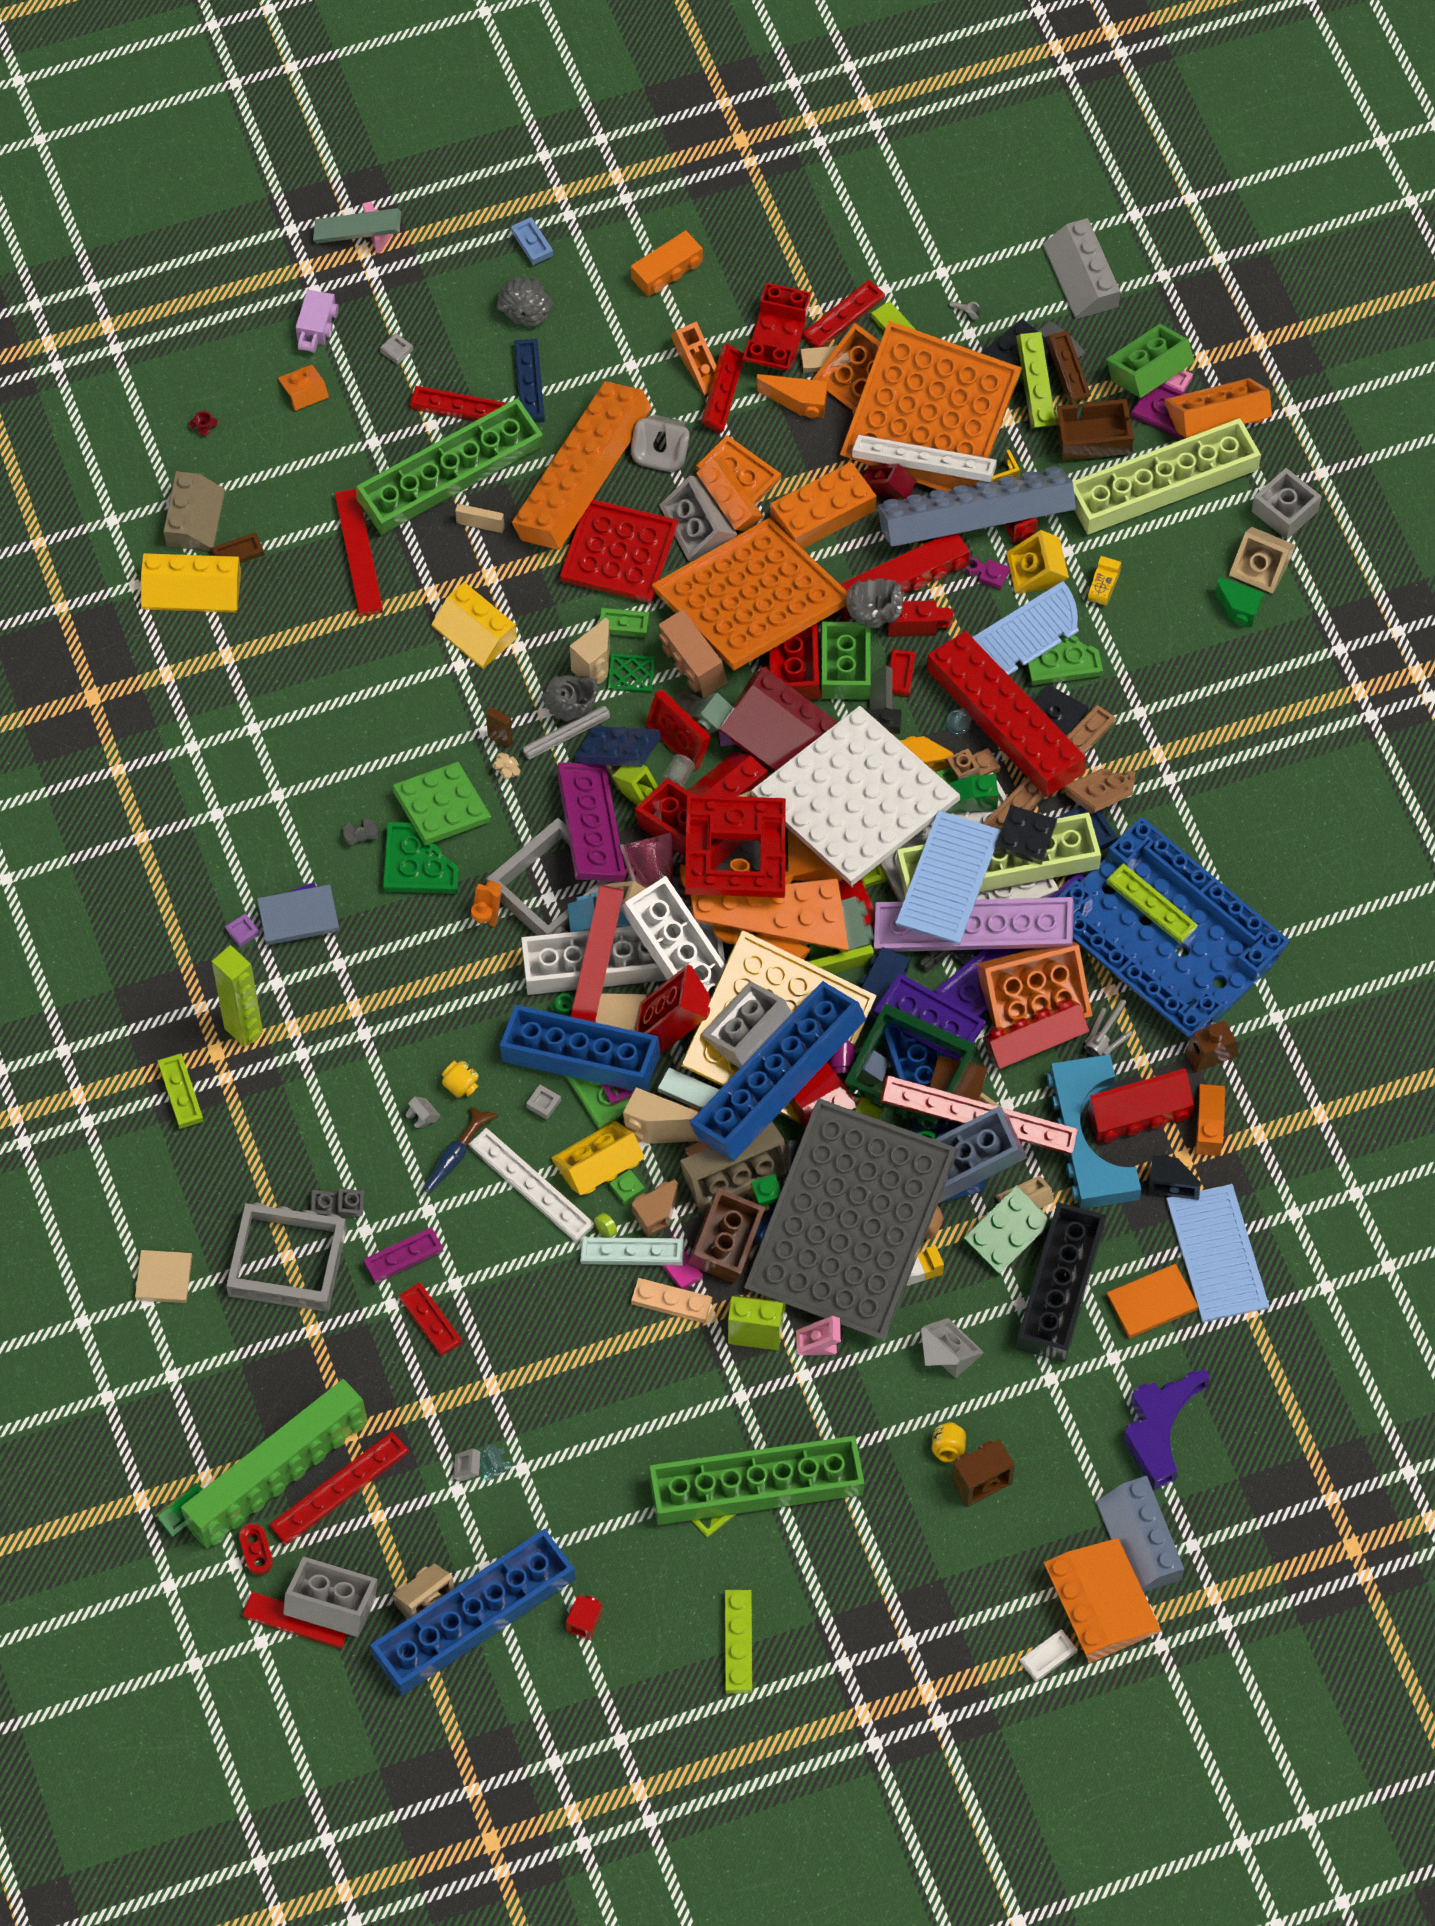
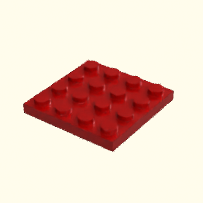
M593 499L579 520L560 575V581L652 604L655 596L652 584L661 578L678 528V520Z

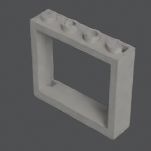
M559 818L554 820L486 878L487 882L491 880L502 885L500 902L537 936L566 933L570 928L568 909L547 925L506 886L560 839H563L570 845L567 826ZM599 881L583 896H589L590 893H597L599 885L619 882Z
M245 1203L226 1285L228 1296L329 1312L347 1230L345 1219L335 1214L324 1216L310 1210L299 1212L292 1211L284 1206L273 1208L267 1207L263 1203ZM252 1219L334 1232L322 1291L238 1278Z

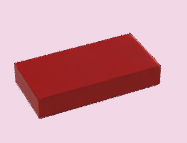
M892 649L889 667L892 668V695L909 698L916 652Z

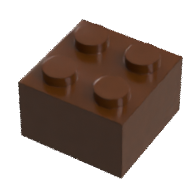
M999 1439L994 1442L987 1441L983 1443L977 1451L971 1454L964 1453L956 1458V1462L953 1465L952 1483L967 1507L1013 1483L1015 1464Z

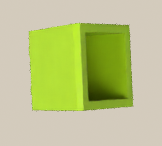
M738 1295L732 1296L728 1318V1344L779 1351L786 1302Z

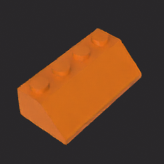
M1250 378L1164 399L1176 432L1185 438L1239 418L1245 424L1249 422L1260 423L1265 418L1272 417L1270 390Z

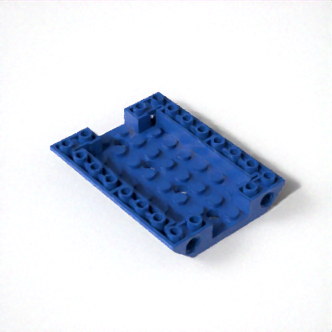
M1143 817L1136 821L1109 847L1108 855L1100 863L1099 869L1093 870L1081 882L1075 880L1058 896L1073 897V940L1189 1039H1191L1196 1031L1216 1023L1271 969L1290 942L1288 938ZM1123 863L1198 924L1197 929L1181 945L1153 921L1150 925H1142L1139 922V918L1147 916L1117 891L1113 894H1106L1102 891L1104 886H1109L1106 883L1107 879ZM1185 948L1188 950L1189 955L1181 957L1177 955L1176 949ZM1221 979L1226 983V986L1224 988H1217L1213 985V981Z

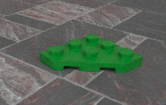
M388 822L384 892L458 894L459 867L452 861L450 862L434 843L424 845L412 823Z

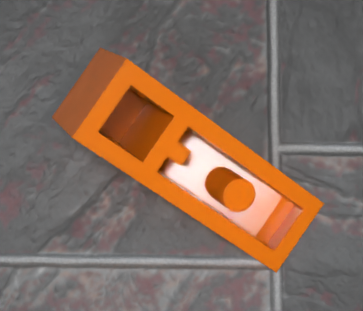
M696 321L674 331L670 336L680 358L704 396L710 391L716 364Z
M757 374V391L801 416L824 418L828 381Z
M1200 1084L1195 1154L1221 1156L1224 1133L1225 1086Z

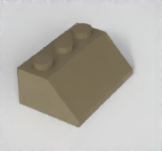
M176 471L164 528L166 547L212 552L211 548L215 546L225 489L201 474Z

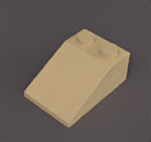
M636 1087L623 1115L625 1127L634 1133L638 1142L643 1141L654 1144L700 1141L690 1124V1121L699 1112Z

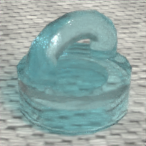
M965 708L951 711L948 714L947 728L954 734H964L970 729L971 717Z

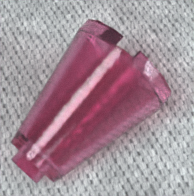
M671 833L623 845L645 888L650 887L665 876L674 887Z

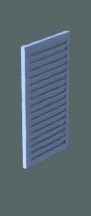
M938 810L896 925L960 945L1001 830Z
M1233 1184L1201 1190L1199 1200L1178 1197L1166 1198L1202 1323L1269 1309L1268 1300Z

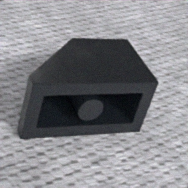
M1153 1155L1149 1194L1199 1200L1201 1182L1179 1158L1168 1155Z

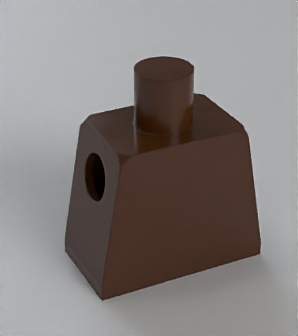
M1226 1021L1214 1023L1193 1033L1185 1050V1054L1195 1073L1239 1056L1237 1042Z

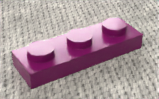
M430 1227L363 1259L372 1280L377 1284L444 1251L433 1228Z

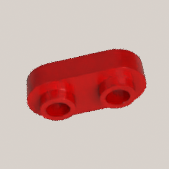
M248 1524L242 1528L239 1534L247 1568L254 1575H265L273 1566L266 1534L261 1526ZM251 1537L258 1538L254 1543L249 1542ZM259 1560L265 1562L262 1566H256L255 1563Z

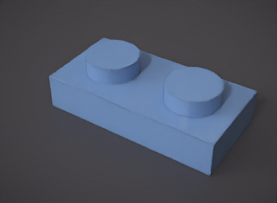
M532 217L511 226V232L533 265L553 256L551 246Z

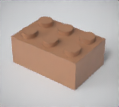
M683 609L659 624L661 632L659 638L663 643L661 647L668 658L671 656L676 661L674 663L675 667L681 675L686 674L689 678L688 684L694 693L699 692L705 698L727 684L721 659Z

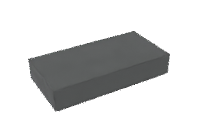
M884 666L871 673L870 709H892V668Z

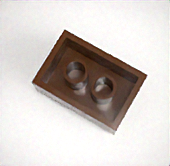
M718 1188L711 1199L687 1264L734 1284L742 1272L765 1207Z

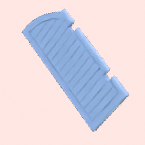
M1062 581L972 638L1010 675L1018 670L1015 663L1020 661L1024 666L1061 643L1060 635L1063 634L1066 638H1069L1079 632L1077 628V608L1073 595L1065 582Z

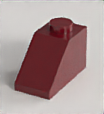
M899 463L868 466L863 476L875 494L889 500L907 499L911 495L912 488L917 481Z

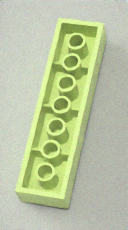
M1239 418L1072 481L1076 503L1074 511L1087 535L1255 472L1259 470L1261 454L1242 420Z
M1084 813L1058 818L1042 865L994 851L979 892L1099 869L1101 853L1090 814ZM925 844L897 849L896 865L905 897Z

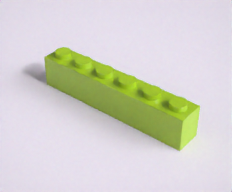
M230 945L212 960L224 1029L241 1045L246 1047L260 1038L263 1029L251 963Z

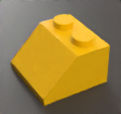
M1040 530L1006 552L1015 593L1017 594L1049 590L1069 578L1060 537Z

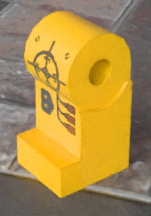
M1103 556L1100 557L1088 594V601L1105 606L1108 604L1120 575V561Z

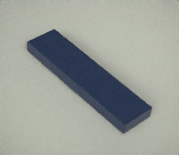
M538 339L516 340L514 344L519 400L535 423L545 422Z

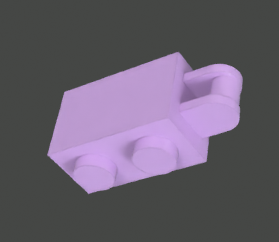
M307 289L296 325L297 341H299L298 350L315 353L317 345H325L327 337H331L333 330L331 322L333 318L337 317L339 308L338 304H335L334 294Z

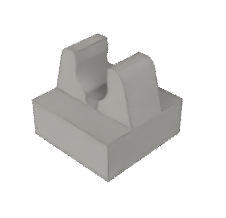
M415 1096L408 1103L410 1108L406 1113V1117L413 1119L416 1115L419 1117L418 1121L414 1124L416 1128H423L430 1123H435L441 1117L426 1098Z

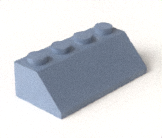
M1147 1476L1122 1483L1096 1501L1110 1539L1119 1538L1143 1592L1182 1580L1184 1573L1183 1564Z

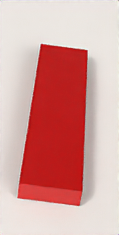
M870 280L866 281L802 333V338L813 348L825 347L885 298V293Z
M728 343L722 345L701 420L702 424L718 434L724 432L744 356L742 352Z
M415 386L410 409L477 421L507 403Z
M255 1592L251 1593L243 1613L244 1619L341 1650L343 1649L348 1634L284 1615L285 1602Z

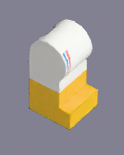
M936 1245L928 1247L926 1251L918 1254L906 1286L943 1275L944 1264Z

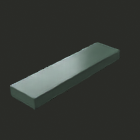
M395 208L315 219L313 241L318 244L400 233L401 211Z

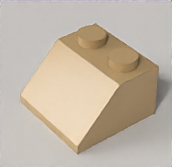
M1251 527L1244 534L1229 576L1274 593L1289 564L1295 544Z
M604 618L570 645L571 671L579 677L587 676L588 678H594L596 684L602 683L607 678L609 671L610 634L609 620L607 618Z
M435 1563L429 1568H422L416 1574L415 1579L409 1583L401 1584L395 1590L393 1595L394 1604L407 1619L411 1618L454 1589L453 1577L449 1572Z

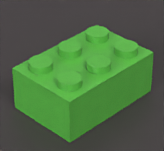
M1158 324L1108 357L1106 361L1112 382L1141 398L1193 364L1194 358L1187 338L1162 324Z
M822 622V699L870 700V627H865L857 622Z

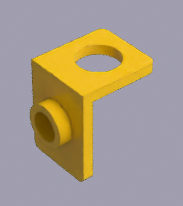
M1010 449L1006 450L1005 464L1009 471L994 475L991 482L998 481L1004 476H1019L1020 469Z

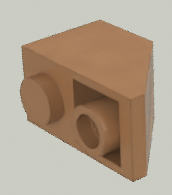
M675 1179L669 1183H661L649 1194L639 1195L632 1203V1214L647 1237L670 1225L678 1195V1183Z

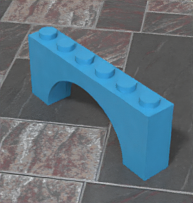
M1111 1055L1052 1063L1050 1073H1047L1048 1087L1053 1088L1054 1096L1051 1097L1053 1110H1058L1059 1118L1056 1119L1057 1123L1078 1129L1073 1153L1070 1155L1063 1153V1155H1068L1069 1158L1067 1173L1069 1178H1073L1075 1185L1072 1186L1073 1200L1078 1201L1079 1208L1082 1209L1140 1200L1141 1187L1136 1167L1116 1166L1101 1159L1088 1146L1081 1130L1080 1116L1085 1105L1089 1102L1090 1095L1114 1088L1115 1073Z

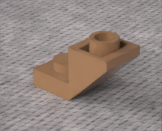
M989 748L974 755L971 754L969 749H966L947 758V762L958 780L969 776L1000 772V765Z

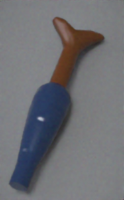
M470 1107L472 1121L458 1141H452L444 1150L429 1180L423 1187L427 1193L431 1194L435 1187L461 1162L466 1154V1145L482 1125L498 1118L496 1113L479 1112L476 1108Z

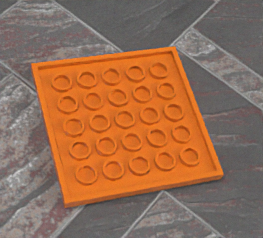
M888 321L840 455L870 466L885 465L886 463L852 457V450L858 435L989 458L1022 368ZM903 467L917 480V483L936 490L949 491L959 485L969 487L980 482L979 480Z
M770 518L652 584L655 593L675 613L682 609L685 611L715 653L733 670L738 669L847 606L846 597L848 596V592Z

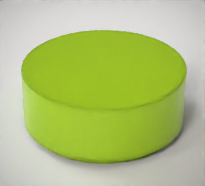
M601 1213L594 1218L595 1226L604 1238H611L617 1234V1227L608 1214Z

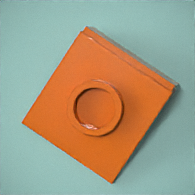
M312 364L278 377L279 382L289 394L295 411L329 398L325 381Z

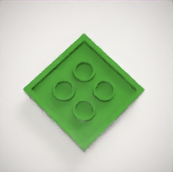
M459 762L393 784V793L424 845L491 821L490 813Z

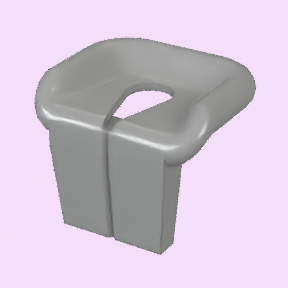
M655 414L638 420L634 427L630 448L633 460L640 466L665 472L679 470L685 462L689 442V431L686 428V421L670 419L669 417ZM659 431L666 433L667 448L664 452H657L653 447Z

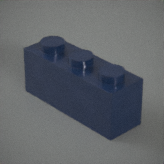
M882 947L879 955L875 954L870 963V968L872 969L869 975L864 974L859 986L876 995L864 1024L871 1027L874 1026L878 1018L873 1015L874 1009L899 973L904 976L907 975L910 958Z

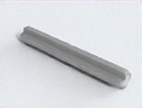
M601 706L523 747L524 755L527 759H532L610 718L609 710L606 706Z

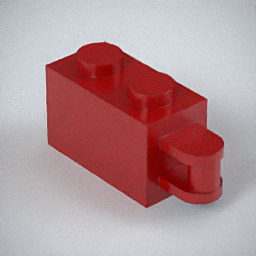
M936 600L903 601V610L900 617L896 621L888 623V637L936 636L937 629L950 628L952 626L953 610L948 607L937 608Z

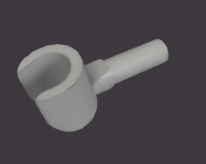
M975 301L970 302L968 305L950 302V307L967 312L972 320L979 319L975 312H983Z

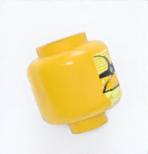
M453 1061L441 1074L444 1077L442 1079L443 1086L457 1098L462 1097L464 1094L469 1097L479 1087L476 1084L479 1077L478 1073L465 1061H459L458 1063Z
M955 1423L939 1425L933 1432L932 1452L943 1462H954L957 1457L965 1452L966 1432Z

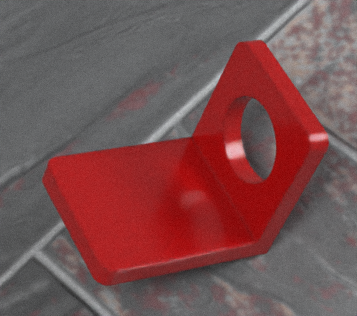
M1036 518L1006 523L1004 527L1014 545L1037 532L1038 521ZM1019 523V524H1017V525L1014 526V531H1013V530H1012L1013 524Z

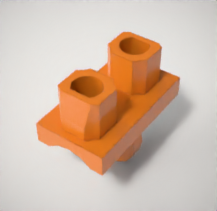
M489 880L485 886L477 885L471 917L478 923L488 922L493 927L497 924L502 891L501 884Z

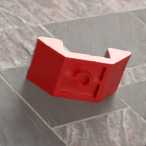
M766 283L760 301L759 318L752 340H748L743 361L789 371L794 365L802 333L806 326L811 292Z

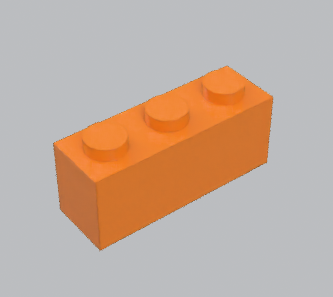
M685 230L631 265V279L649 297L663 290L672 281L679 280L689 270L696 269L703 262V248Z
M714 458L697 472V475L735 530L747 531L763 518V515L725 460Z

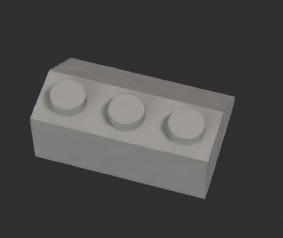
M687 477L659 505L665 517L678 520L675 536L688 561L696 560L737 535L735 529L699 477Z
M750 981L701 1035L728 1062L741 1068L792 1012L783 998Z

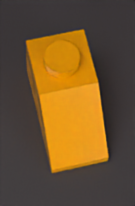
M911 736L900 740L934 772L950 767L947 758L953 756V753L924 736Z

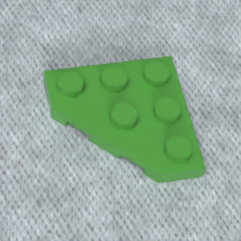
M1063 634L1060 635L1061 643L1027 663L1031 686L1103 676L1099 650L1091 645L1088 647L1078 641L1079 638L1075 635L1066 638Z

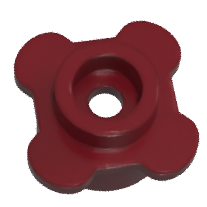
M200 411L195 414L189 425L191 429L199 431L200 435L206 436L212 427L217 426L218 421L216 418H212L209 412Z

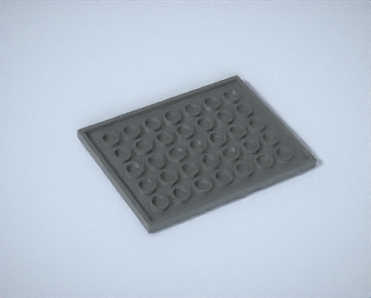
M818 1098L744 1288L771 1299L786 1302L787 1305L822 1318L838 1317L840 1318L841 1325L885 1341L959 1149Z

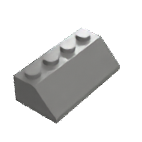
M1088 218L1066 224L1043 243L1044 250L1075 319L1119 307L1121 291Z

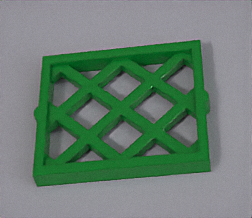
M611 654L608 690L652 693L655 656ZM620 659H626L627 661L623 663ZM616 660L621 666L614 670L613 662ZM633 661L638 667L631 671L627 665ZM650 662L651 670L648 672L644 666ZM624 668L628 674L622 678L617 672ZM641 669L645 675L639 679L634 673ZM613 675L619 679L615 684L611 683ZM630 676L636 680L632 685L625 681ZM647 677L650 678V685L648 686L642 682Z

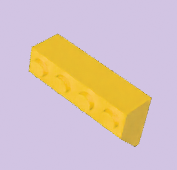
M143 554L141 608L143 610L237 613L241 578L239 557Z

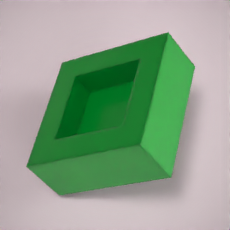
M775 1174L751 1181V1187L758 1205L766 1206L778 1202L781 1189Z

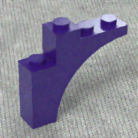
M1206 1369L1199 1372L1197 1370L1191 1371L1184 1376V1379L1176 1383L1171 1381L1165 1384L1161 1390H1159L1154 1382L1150 1385L1142 1384L1132 1393L1131 1404L1142 1422L1137 1420L1130 1423L1124 1431L1123 1440L1144 1476L1148 1477L1153 1491L1175 1481L1177 1478L1178 1469L1175 1466L1170 1446L1171 1428L1183 1406L1193 1396L1208 1387L1210 1376Z

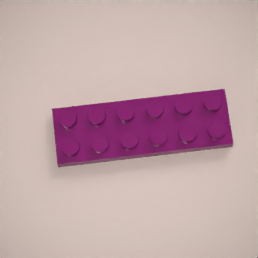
M559 762L557 775L576 880L624 882L626 873L620 849L606 765Z

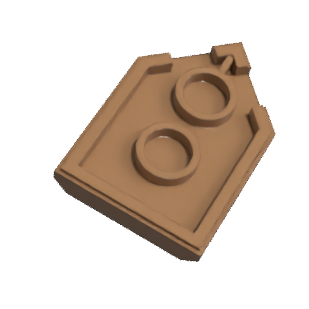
M1100 769L1064 786V791L1068 797L1092 814L1133 795L1135 772L1125 771V774L1111 773V769Z

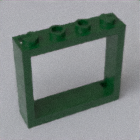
M885 1003L845 1080V1086L848 1089V1093L856 1098L863 1096L871 1100L870 1103L880 1109L886 1107L893 1110V1114L901 1119L906 1120L910 1118L917 1121L916 1124L925 1130L932 1128L937 1131L942 1119L880 1102L882 1093L858 1081L888 1022L963 1056L946 1091L948 1093L956 1094L977 1052L976 1045Z

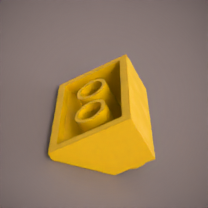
M465 582L446 598L432 622V627L482 669L517 639L516 624Z
M613 1121L554 1155L551 1159L571 1189L582 1195L593 1192L596 1186L603 1182L614 1180L620 1172L636 1167L639 1161L645 1159L634 1133L617 1121Z

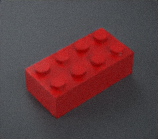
M667 778L635 808L638 827L685 857L687 794H694ZM711 839V870H715L743 843V840Z

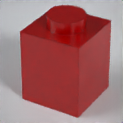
M577 1595L566 1621L567 1632L591 1641L603 1613L602 1603H599L598 1599L589 1595L585 1597Z

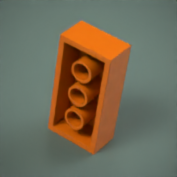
M852 462L770 503V519L802 549L876 511V495Z

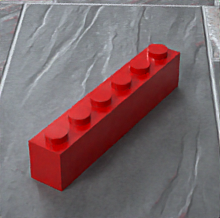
M958 533L941 536L840 585L848 592L849 588L858 581L864 582L868 579L874 581L877 578H883L884 581L889 579L902 586L901 592L904 595L912 590L921 589L925 584L933 580H940L952 571L962 570L969 564L970 551ZM847 606L837 611L843 622L850 619L855 620L849 614Z

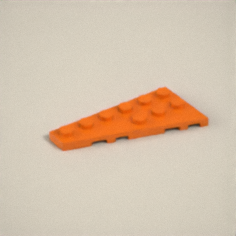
M838 879L785 884V898L690 896L692 915L696 922L719 927L740 929L739 931L743 930L748 933L749 931L761 933L763 936L798 943L815 944L823 948H835L847 953L849 951Z

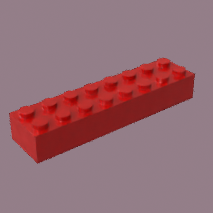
M964 631L928 654L927 671L1046 798L1085 774L1086 756L967 631Z

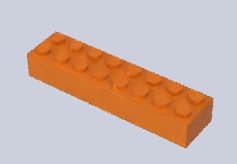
M604 381L512 521L521 541L557 550L561 549L632 440L635 424L638 420L646 418L652 407L642 389Z

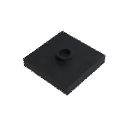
M1049 684L1046 685L1034 701L1066 736L1081 722L1089 708Z

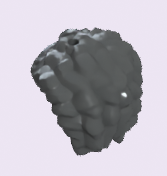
M518 277L514 280H509L498 293L497 309L504 311L505 315L518 325L524 324L526 327H535L543 323L548 318L549 310L553 306L551 297L544 291V286L539 284L538 280H532L528 277L524 279Z
M877 578L874 581L871 579L864 582L858 581L849 588L848 596L846 597L849 614L857 623L865 627L879 628L882 624L896 621L903 610L902 586L893 580L887 579L884 581L883 578Z
M556 676L550 681L546 692L541 697L550 714H554L556 719H562L567 722L578 719L590 712L592 705L595 704V694L599 686L594 678H588L587 676Z

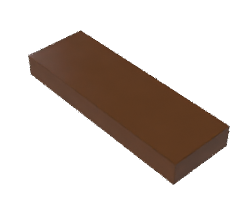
M1068 330L1045 337L1068 403L1091 397Z

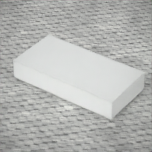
M1061 1629L1022 1657L1020 1663L1037 1682L1077 1653L1078 1649Z

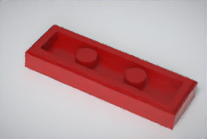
M421 1282L399 1295L400 1301L441 1357L463 1344L462 1339Z

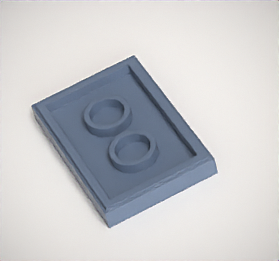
M330 884L257 898L266 945L339 931Z

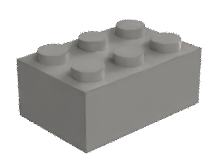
M303 1557L285 1593L283 1614L359 1637L376 1598L378 1579Z

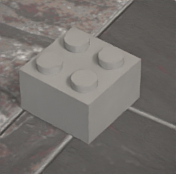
M1285 468L1254 496L1252 512L1288 540L1319 511L1321 495Z

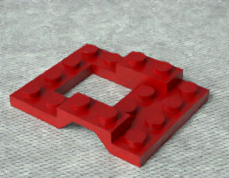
M687 794L685 894L785 898L786 798ZM711 839L760 841V872L711 870Z

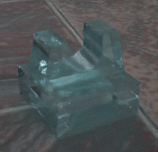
M496 1444L487 1445L480 1453V1470L486 1481L495 1479L497 1475L508 1471L511 1467L509 1461L503 1462L502 1456L505 1454L503 1448H497Z

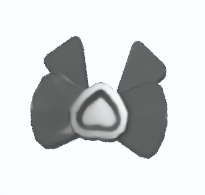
M367 818L363 819V827L355 829L350 822L343 827L344 840L348 845H353L357 841L364 843L365 839H377L379 836L377 825L373 820Z

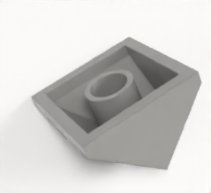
M949 1318L925 1325L921 1329L925 1366L942 1365L955 1379L984 1353Z

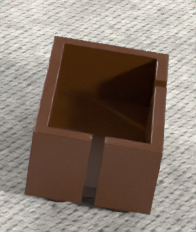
M1127 399L1082 403L1081 420L1078 421V404L1056 406L1055 421L1062 461L1132 454L1134 437L1131 421H1129L1130 415Z

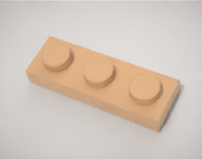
M638 1278L631 1304L701 1323H706L712 1303L711 1296Z

